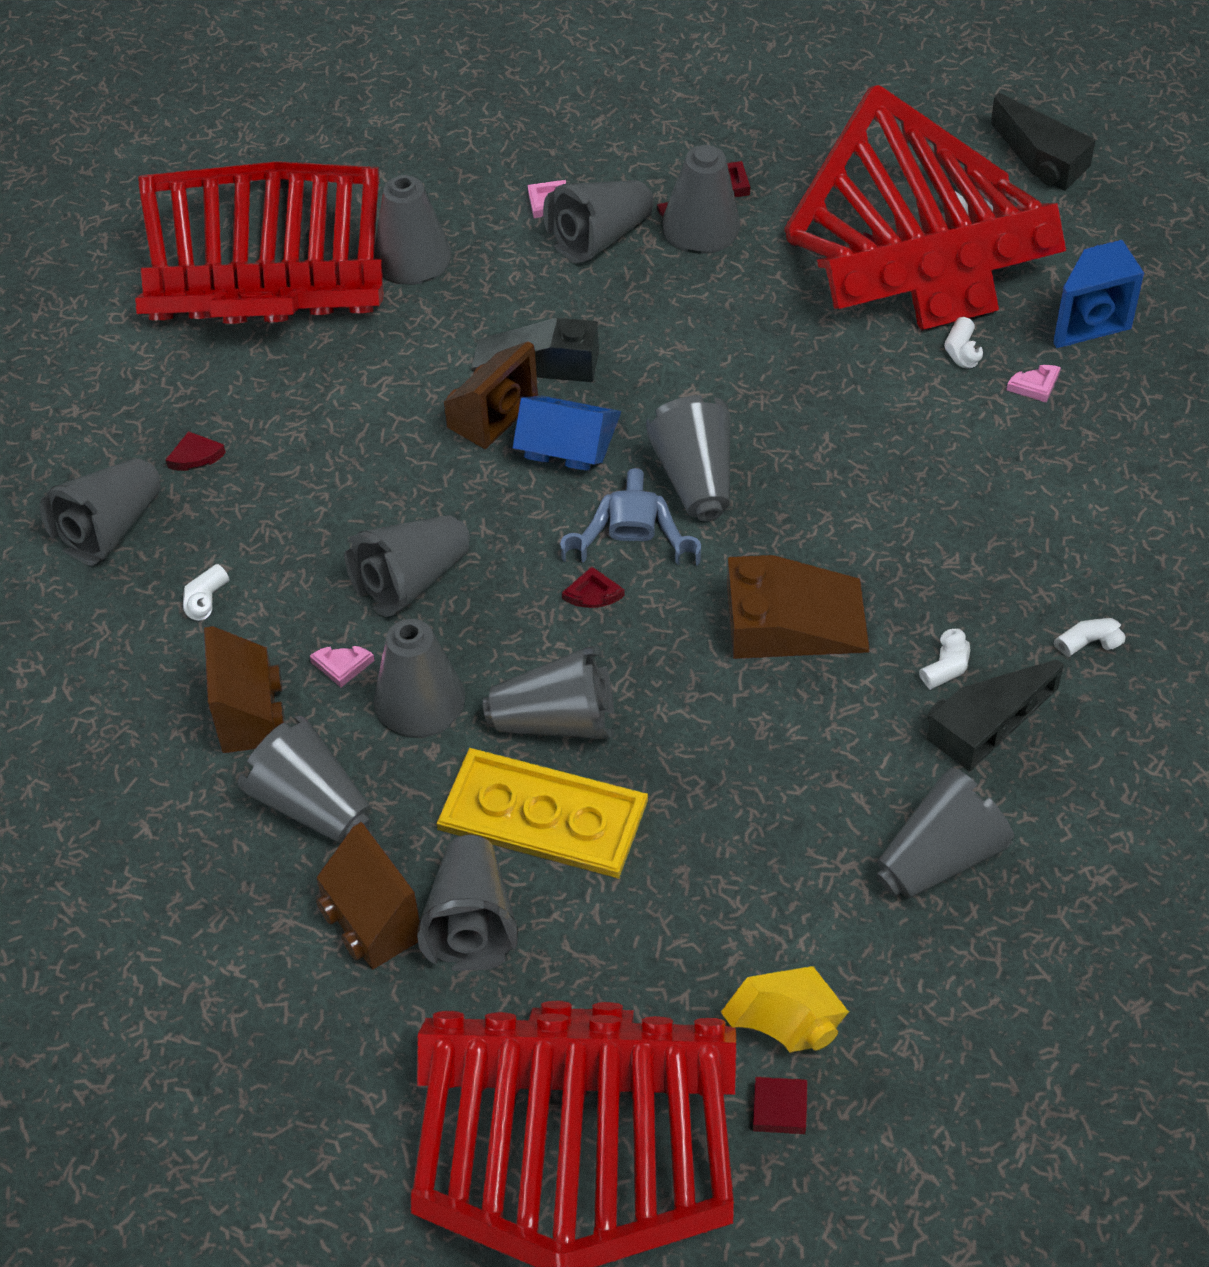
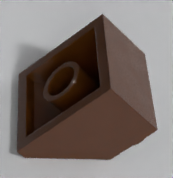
M526 341L497 352L489 361L481 364L462 386L454 389L444 401L447 428L485 450L518 419L521 397L538 396L534 344Z
M214 626L204 627L208 704L222 753L256 749L268 734L285 722L282 701L275 702L274 696L276 692H283L279 664L271 665L267 647Z
M360 822L352 827L317 876L321 897L316 899V903L323 917L330 925L338 921L344 929L345 933L341 937L351 956L356 961L364 957L373 970L418 943L417 932L420 920L415 892L365 825Z

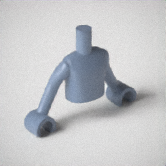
M634 468L627 472L626 490L612 492L604 496L582 535L578 533L565 535L561 539L560 546L561 558L564 562H566V552L571 549L580 550L581 559L584 562L587 558L588 546L605 527L609 513V535L619 541L651 540L655 536V519L657 515L662 531L675 549V562L677 565H680V555L684 552L694 553L696 555V565H698L701 561V543L695 537L681 536L673 522L664 498L660 495L657 496L653 492L643 491L644 472Z

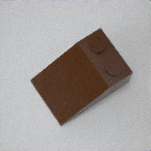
M775 555L728 557L727 594L733 659L869 653L860 578Z

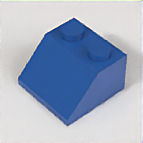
M1123 240L1084 249L1063 287L1053 341L1056 348L1132 329L1144 272Z
M542 395L521 397L513 448L524 450V458L549 462L550 456L566 459L565 466L590 470L591 464L595 465L603 462L621 411Z

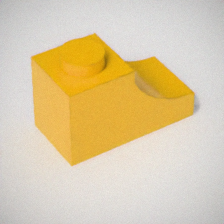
M814 966L747 977L721 1013L732 1028L744 1027L761 1031L781 1042L791 1053L810 1048L816 1051L829 1045L838 1035L836 1028L849 1011Z

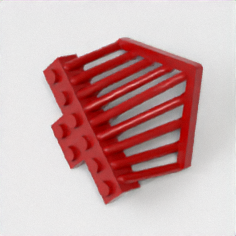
M880 85L871 86L867 89L785 226L788 243L826 256V258L818 259L817 263L818 268H826L835 309L911 291L917 324L923 330L955 322L959 317L971 318L998 311L999 306L992 270L1066 251L1058 203L1041 204L1039 200L1009 181L1008 173ZM873 119L880 124L916 198L921 227L868 142L866 130ZM895 119L901 122L902 132ZM927 141L934 145V153ZM907 143L913 148L942 201L945 220ZM852 153L859 156L892 211L897 234L848 177L845 165ZM941 166L944 168V170L946 171V173L948 174V176L950 177V179L952 180V182L954 183L962 197L967 202L969 216L966 213L963 205L961 204L958 196L956 195L953 187L951 186ZM832 187L843 194L870 227L875 243L827 210L824 200ZM984 198L993 206V212L984 200ZM813 220L846 242L850 248L807 233L806 230Z
M273 161L138 176L152 267L141 268L143 293L135 298L137 314H149V320H168L173 318V313L189 312L190 319L222 317L223 323L226 324L244 323L248 321L247 317L263 316L264 322H283L288 320V315H293L299 308H309V313L312 315L334 313L333 307H349L350 313H370L374 311V306H380L384 295L382 260L374 259L378 189L380 183L379 167ZM281 179H288L284 256L281 262L274 263ZM265 180L259 259L255 263L248 264L250 182ZM304 181H312L308 259L304 262H299ZM328 182L337 183L333 258L332 260L324 261ZM234 183L232 261L229 264H221L218 185ZM363 184L358 259L348 260L352 185ZM203 186L205 264L194 265L186 189ZM157 191H171L178 266H168L156 198Z
M547 1001L541 1003V1008H532L529 1020H516L515 1014L506 1012L489 1013L485 1015V1019H464V1014L457 1011H440L434 1013L433 1018H425L418 1032L417 1086H428L414 1185L411 1192V1214L534 1267H597L733 1224L734 1197L724 1094L735 1095L736 1027L726 1026V1022L718 1018H700L694 1020V1025L673 1024L671 1018L652 1016L643 1018L642 1023H634V1010H623V1005L614 1002L595 1003L592 1005V1009H572V1004L569 1002ZM453 1087H461L448 1195L434 1190L448 1090ZM486 1088H495L482 1209H479L469 1204L481 1098L482 1092ZM520 1089H529L517 1223H513L503 1219L515 1097ZM552 1090H563L552 1239L539 1233V1213L549 1100ZM586 1091H598L594 1232L592 1235L575 1239L583 1105ZM621 1092H632L635 1222L617 1227L619 1100ZM654 1092L665 1093L668 1097L674 1210L658 1215L656 1201ZM689 1093L703 1096L712 1191L711 1199L696 1203Z

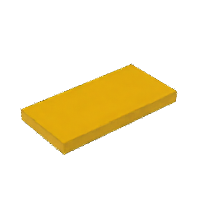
M469 748L437 821V830L458 836L477 835L487 839L492 845L619 879L647 805L648 794Z

